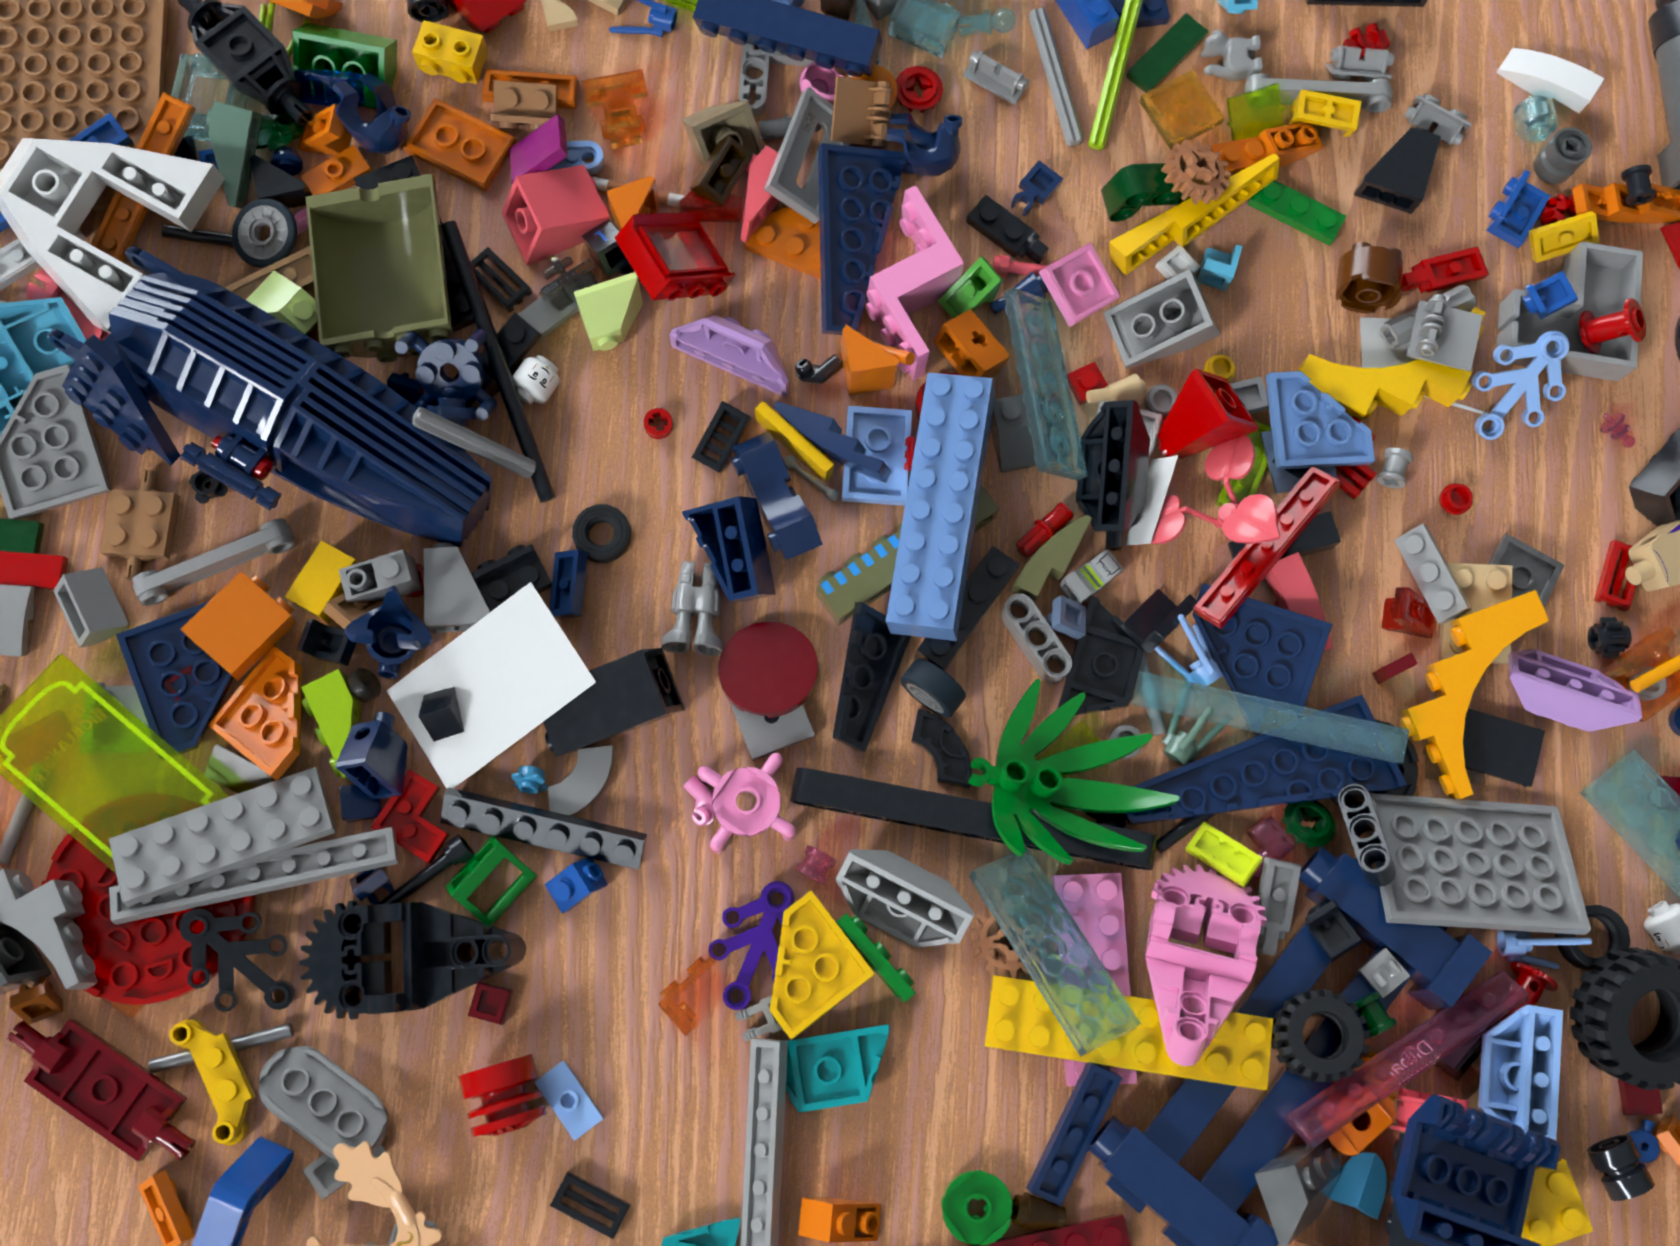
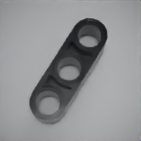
M1347 785L1339 792L1338 803L1358 863L1367 882L1377 887L1386 886L1394 880L1396 868L1370 794L1362 785ZM1356 802H1363V805L1358 808H1350ZM1364 832H1374L1369 838H1359ZM1375 862H1385L1379 869L1370 868Z

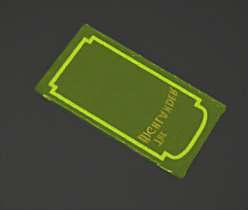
M62 653L0 715V775L115 873L109 838L230 797Z

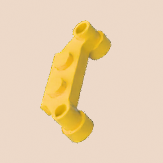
M198 1019L182 1020L170 1029L169 1038L172 1043L190 1050L218 1114L216 1125L212 1130V1137L215 1142L226 1146L239 1144L248 1135L249 1126L244 1118L249 1101L256 1096L228 1033L218 1035L206 1030L204 1023ZM184 1029L187 1030V1037L185 1039L183 1037ZM226 1126L230 1129L229 1137L225 1134Z

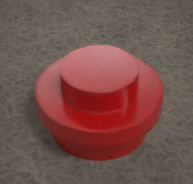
M1453 483L1441 491L1439 501L1441 507L1447 513L1461 515L1471 508L1473 495L1467 486Z

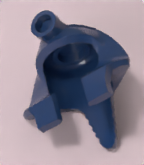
M372 73L362 75L359 78L375 94L377 100L376 115L371 122L363 121L358 114L357 107L360 100L358 92L345 80L334 83L332 89L341 99V102L335 109L336 115L362 148L372 153L387 155L396 151L403 144L408 134L407 122L410 120L411 112L403 106L396 105L393 91L387 83L381 81Z
M891 113L890 124L907 125L909 132L906 129L888 128L887 141H896L904 145V153L908 160L904 164L902 173L931 177L942 175L951 170L957 163L961 151L959 128L962 127L963 118L958 115H947L944 117V122L941 121L938 125L937 131L930 132L919 126L911 113Z
M394 585L387 590L381 606L357 618L344 629L350 641L366 644L369 654L379 662L378 675L386 679L398 678L401 664L410 659L416 650L424 649L434 641L429 630L407 607L400 592Z

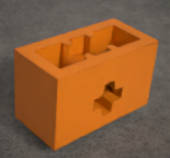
M971 309L944 323L933 340V343L962 376L992 378L1000 372L1011 357Z

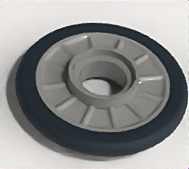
M269 198L257 199L247 204L239 212L233 224L232 240L237 254L247 264L258 268H265L289 256L297 240V224L290 209L283 203ZM269 225L271 229L270 237L265 241H260L259 230L263 226Z

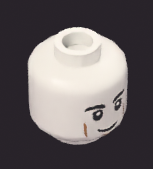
M537 355L536 358L527 357L513 374L512 378L522 402L531 405L532 402L543 404L548 401L560 382L557 374L558 368L551 361L540 355Z
M1666 901L1659 902L1647 910L1650 916L1644 921V928L1660 950L1679 954L1680 904L1668 905Z

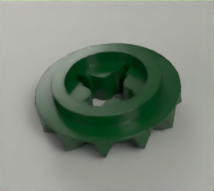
M1318 801L1287 804L1283 809L1284 815L1281 821L1287 826L1286 833H1290L1296 838V843L1303 842L1310 849L1314 846L1323 847L1333 838L1335 834L1334 819L1328 809ZM1303 820L1305 822L1316 821L1312 828L1301 825Z

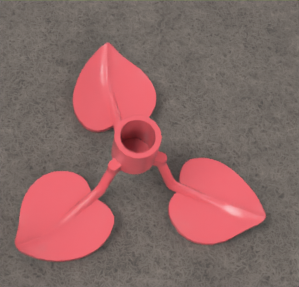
M1247 435L1215 446L1206 458L1205 471L1207 475L1214 481L1224 479L1223 484L1231 500V503H1226L1220 507L1218 518H1213L1187 506L1181 508V500L1177 496L1167 495L1151 544H1164L1177 538L1186 524L1184 514H1191L1212 523L1216 528L1222 527L1225 536L1236 543L1255 544L1280 539L1277 510L1274 502L1268 496L1262 494L1248 496L1239 502L1230 484L1231 479L1238 480L1246 477L1253 467L1255 449L1252 440Z

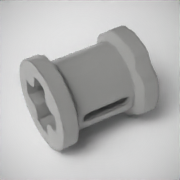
M1386 448L1383 454L1385 463L1382 472L1377 475V482L1388 488H1404L1407 483L1405 478L1406 470L1414 457L1411 452L1402 448Z

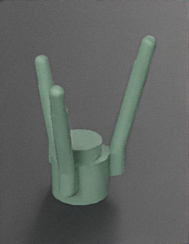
M1188 683L1183 685L1168 732L1161 741L1162 744L1166 745L1163 753L1171 760L1183 766L1188 761L1193 762L1198 753L1229 723V719L1224 718L1195 746L1197 741L1194 738L1213 712V708L1209 706L1200 716L1189 734L1179 731L1175 735L1190 688Z

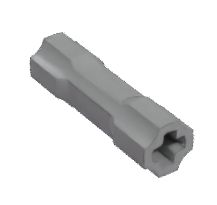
M1460 285L1442 294L1448 302L1447 307L1467 312L1476 307L1475 296L1471 293L1470 288L1465 285ZM1417 309L1409 313H1403L1385 322L1380 327L1381 337L1384 339L1387 347L1396 349L1410 342Z

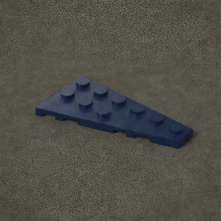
M821 143L818 146L822 334L842 335L846 324L856 331L858 329L866 302L865 295L870 276L874 275V265L877 255L881 251L890 221L894 197L900 187L904 164L908 160L904 152Z

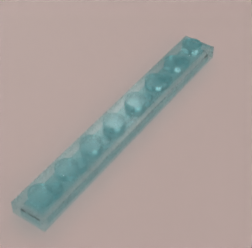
M1141 671L1138 672L1131 704L1193 719H1199L1206 708L1211 706L1213 712L1208 717L1207 722L1398 764L1404 762L1409 729Z

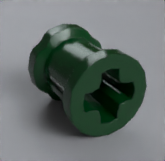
M1379 991L1372 992L1354 1002L1359 1007L1357 1012L1360 1016H1365L1367 1021L1365 1024L1368 1028L1367 1031H1370V1037L1376 1036L1397 1024L1396 1019L1390 1018L1381 1004Z

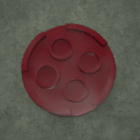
M760 622L738 631L726 643L718 663L719 680L727 699L742 712L746 711L755 715L767 716L768 718L788 714L803 705L812 694L811 692L817 681L819 671L817 655L809 639L798 629L780 622Z

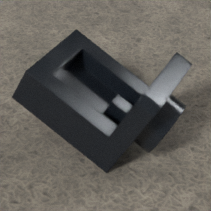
M308 619L297 649L318 660L348 666L357 643L349 640L344 629L327 626L317 620Z
M1335 900L1327 904L1321 902L1308 911V916L1305 918L1307 930L1332 962L1361 944V938L1340 913L1339 905Z

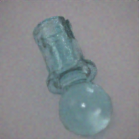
M1000 8L992 16L989 10H985L983 14L958 16V25L971 24L967 27H959V35L964 36L985 32L987 35H991L992 28H995L1000 33H1007L1013 29L1016 17L1009 8Z

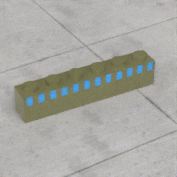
M982 485L974 533L994 520L999 511V507ZM902 523L898 526V532L890 537L885 534L878 538L871 545L873 549L864 555L859 552L845 562L846 567L838 573H835L834 570L830 571L819 579L818 583L820 585L816 588V595L838 626L853 616L855 602H863L870 605L891 590Z

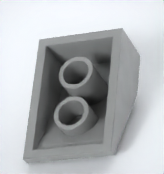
M1190 269L1103 312L1126 368L1192 349L1221 335L1199 281Z

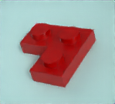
M409 769L404 776L402 795L390 797L371 828L379 830L392 827L395 830L398 845L425 862L432 863L449 837V834L428 822L422 816L440 790V787Z

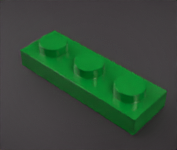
M1276 180L1252 196L1247 204L1329 246L1334 241L1346 218V215Z
M847 913L844 914L836 922L837 925L901 1003H905L915 994V991L911 988L914 981L902 968L896 971L888 961L891 958L890 953L879 941L875 944L870 941L865 935L869 931L868 928L856 915L851 918Z

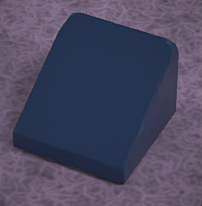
M356 785L339 787L343 821L349 823L374 819L382 811L381 799L372 800Z

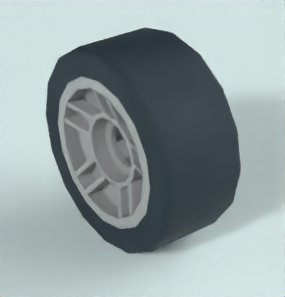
M915 659L900 678L902 686L914 699L942 717H952L966 698L965 691L954 678L935 664L924 659Z

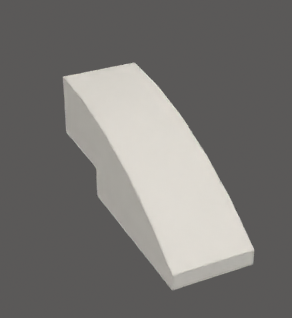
M1512 48L1496 72L1546 104L1554 98L1577 113H1580L1591 101L1605 79L1568 60L1519 48Z

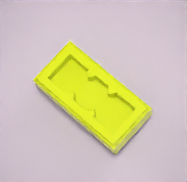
M1205 821L1185 848L1186 852L1245 888L1263 862L1261 856Z

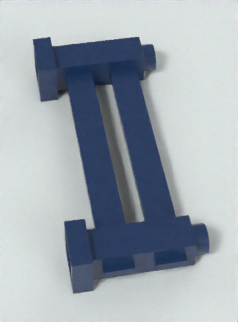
M1320 847L1301 869L1299 880L1310 888L1305 896L1316 905L1321 902L1327 904L1335 900L1339 905L1340 913L1361 940L1373 949L1363 964L1380 950L1387 948L1410 975L1409 978L1386 997L1379 998L1385 1010L1388 1009L1409 979L1414 984L1407 993L1428 1010L1453 1007L1493 953L1470 934L1453 938L1445 932L1448 928L1447 926L1386 923L1380 887L1373 886L1367 882L1357 857L1352 859L1346 853L1335 857L1324 847ZM1306 921L1235 1013L1273 1018L1275 1012L1282 1009L1280 1005L1285 1000L1291 999L1296 994L1309 991L1331 963V960L1307 930ZM1357 971L1341 994L1347 997L1346 1002L1352 1003L1375 992V990ZM1325 1017L1320 1020L1304 1042L1306 1048L1316 1057H1327L1333 1051L1336 1044L1335 1030ZM1362 1024L1363 1030L1367 1031L1368 1028L1366 1024ZM1286 1065L1200 1181L1178 1163L1237 1086L1185 1078L1143 1133L1135 1126H1125L1116 1117L1112 1116L1096 1133L1088 1151L1100 1160L1097 1165L1110 1175L1104 1184L1138 1213H1141L1145 1206L1148 1207L1167 1224L1161 1233L1176 1246H1277L1278 1240L1275 1231L1264 1220L1246 1212L1239 1216L1236 1211L1257 1185L1255 1173L1272 1159L1277 1158L1333 1082H1314L1300 1079L1298 1074H1291L1287 1071L1286 1068L1288 1066Z

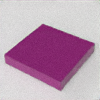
M556 114L510 148L512 184L516 176L548 171L568 156L565 121L559 114Z

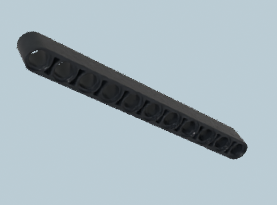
M796 768L790 798L792 803L1005 844L994 824L992 803L814 769ZM1030 811L1069 856L1135 869L1153 870L1158 837L1155 834L1095 823L1147 846L1144 852L1111 849L1068 835ZM1019 826L1025 848L1042 851L1027 837Z

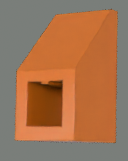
M828 1197L802 1198L798 1235L828 1243L878 1241L881 1203Z

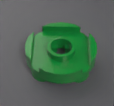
M980 1169L962 1172L948 1183L941 1198L944 1223L952 1235L961 1242L972 1245H989L1000 1239L1009 1228L1013 1207L1012 1197L1005 1184L993 1174ZM973 1198L977 1201L983 1198L986 1202L982 1207L985 1213L981 1217L976 1213L971 1216L968 1214V1210L971 1207L969 1201Z

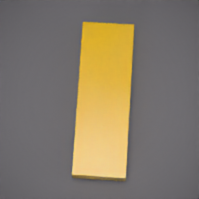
M762 401L755 408V420L817 476L826 482L833 475L834 463L766 402Z

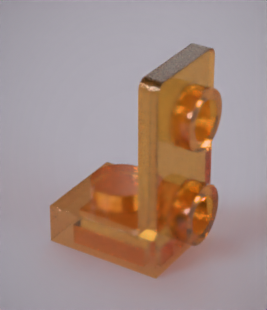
M702 956L699 957L686 969L690 975L679 984L674 980L660 993L663 1000L658 1005L685 1036H688L697 1027L693 1021L697 1014L685 1001L678 1004L675 999L716 963L712 956L707 960Z

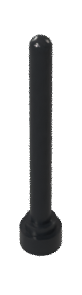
M457 834L447 842L448 846L443 849L444 854L380 901L379 904L402 903L450 865L454 864L456 866L460 862L462 864L466 863L475 856L473 850L465 839ZM359 918L357 928L360 930L362 922Z

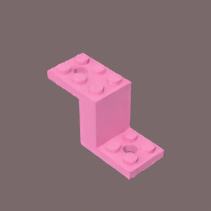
M916 185L904 192L903 205H901V219L899 220L904 235L906 237L910 236L914 241L916 253L870 276L869 287L866 292L867 304H865V309L872 321L877 320L882 328L881 336L885 344L914 353L915 360L912 365L899 364L903 373L908 372L913 381L924 376L930 351L908 315L939 300L961 277L964 266L963 260Z

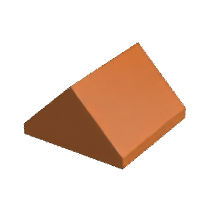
M651 176L607 191L612 219L618 231L623 228L633 214L657 213L660 208L655 178Z
M846 324L842 331L841 359L848 396L893 389L897 381L900 360Z

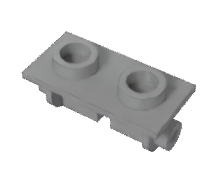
M1339 45L1338 48H1332L1330 53V60L1334 61V63L1325 64L1326 68L1333 74V77L1349 80L1352 75L1363 76L1362 79L1365 81L1378 78L1392 79V75L1386 68L1393 64L1394 54L1389 53V50L1366 48L1364 59L1362 60L1359 59L1362 50L1360 47Z
M974 50L969 59L970 64L963 73V76L1015 105L1029 85L1030 80L1026 79L1023 73L1018 74L984 55V51L977 52Z
M1418 94L1412 101L1417 107L1410 106L1404 117L1409 119L1408 123L1420 129L1428 130L1433 122L1436 123L1437 127L1433 134L1441 136L1440 140L1448 145L1453 143L1458 146L1464 137L1460 130L1465 132L1472 125V123L1466 121L1468 117L1464 113L1455 109L1448 111L1439 106L1441 102L1438 99L1424 94L1423 97Z

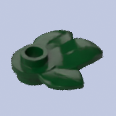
M287 112L279 115H262L256 149H264L268 147L269 151L282 149L293 140L298 139L305 132L306 125L299 126Z

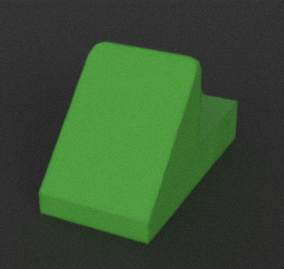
M981 256L938 302L952 319L969 309L974 312L983 302H992L995 299L1003 279L988 261Z

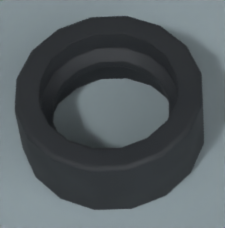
M1601 905L1585 906L1588 918L1598 919L1608 931L1610 940L1608 950L1601 958L1608 959L1607 954L1618 949L1624 951L1630 947L1629 929L1620 915L1611 908ZM1555 933V936L1576 937V934ZM1557 945L1564 959L1574 967L1591 971L1593 969L1592 963L1599 959L1586 956L1578 945Z

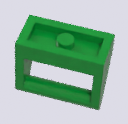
M492 835L474 854L475 856L449 881L445 888L456 901L480 921L493 926L533 882L537 875ZM506 858L522 873L488 911L484 913L468 897L494 868Z

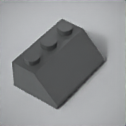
M1327 1137L1290 1145L1277 1158L1272 1159L1255 1173L1279 1246H1288L1322 1213L1341 1173L1339 1153L1335 1147L1331 1146Z

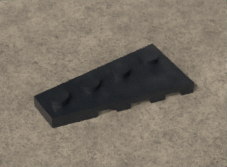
M855 602L832 738L857 751L865 752L911 636L891 634L885 622L886 615L863 602Z

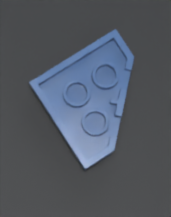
M1301 371L1273 372L1265 376L1276 470L1310 468L1311 466L1318 468L1370 465L1375 462L1371 430L1365 424L1356 422L1344 412L1345 408L1328 393L1325 392L1323 394L1309 382L1311 379Z

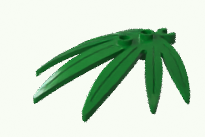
M1036 679L1022 696L1004 727L997 749L995 766H992L986 759L980 757L974 758L970 764L971 768L979 769L982 775L972 774L969 778V784L976 787L985 784L994 785L992 816L1001 839L1014 854L1022 857L1025 854V846L1020 826L1027 837L1042 851L1054 859L1070 865L1074 860L1048 830L1030 813L1032 811L1048 824L1080 840L1111 849L1144 852L1147 849L1146 845L1055 806L1093 813H1129L1175 804L1180 799L1178 795L1114 783L1063 778L1061 776L1092 770L1115 762L1148 744L1153 735L1147 733L1099 741L1072 748L1037 761L1034 757L1045 750L1063 732L1080 708L1086 694L1082 692L1056 709L1031 733L1022 745L1021 741L1030 726L1039 695L1040 679Z

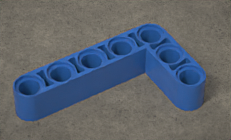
M260 1136L217 1180L208 1197L192 1246H241L253 1210L284 1176L291 1164L294 1151Z

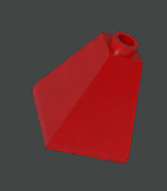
M1195 368L1190 373L1157 434L1160 440L1158 448L1165 457L1178 455V458L1183 459L1229 440L1253 433L1259 427L1226 378Z

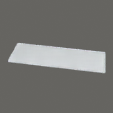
M1178 455L1151 460L1147 475L1146 502L1140 511V521L1129 529L1124 546L1151 544Z

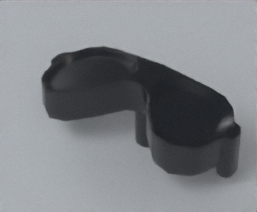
M1085 812L1087 815L1098 819L1096 823H1106L1107 825L1121 828L1126 826L1124 813Z

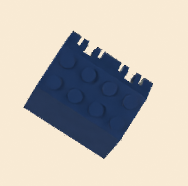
M1437 1094L1431 1095L1407 1121L1391 1192L1406 1238L1429 1246H1541V1244L1522 1238L1521 1235L1535 1167L1557 1170L1560 1144L1557 1140L1540 1135L1534 1131H1528L1524 1134L1522 1127L1479 1110L1469 1108L1465 1112L1462 1104Z

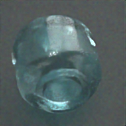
M1540 95L1528 97L1520 102L1513 112V121L1517 135L1523 141L1532 143L1542 142L1549 138L1557 129V114L1553 101L1548 97Z

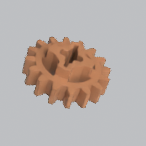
M1187 139L1181 145L1176 143L1164 158L1163 162L1165 164L1162 167V172L1168 174L1164 179L1165 183H1173L1174 185L1171 190L1173 193L1180 191L1182 193V200H1185L1188 196L1191 197L1193 204H1197L1202 199L1205 205L1209 204L1212 199L1217 201L1230 184L1228 179L1231 176V172L1224 170L1228 162L1220 161L1221 153H1213L1210 144L1204 148L1201 147L1199 140H1196L1191 145Z
M1001 903L999 907L1000 912L998 913L992 906L987 909L989 918L987 919L981 915L978 916L977 920L982 926L981 928H973L971 930V933L978 936V941L970 943V946L980 950V953L974 957L975 960L985 959L986 964L983 970L987 972L995 967L996 976H1003L1006 970L1010 978H1016L1017 969L1024 975L1028 974L1029 968L1027 964L1030 963L1037 966L1040 962L1035 957V954L1045 952V948L1038 945V940L1046 938V934L1037 933L1036 928L1042 924L1041 921H1030L1032 916L1031 910L1021 914L1020 904H1014L1012 910L1009 911L1007 904ZM998 919L997 931L993 936L986 937L988 928ZM1014 919L1020 921L1028 932H1022L1014 926ZM1006 931H1008L1010 937L1022 938L1021 941L1010 945V950H1008L1005 944L993 943V941L1004 937ZM1030 944L1026 956L1018 962V952L1024 945ZM988 949H994L1001 954L1004 963L995 960L990 955Z

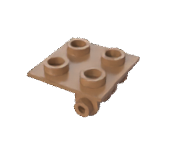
M836 76L830 141L885 148L887 122H890L888 112H891V108H889L890 93H893L890 82H872Z

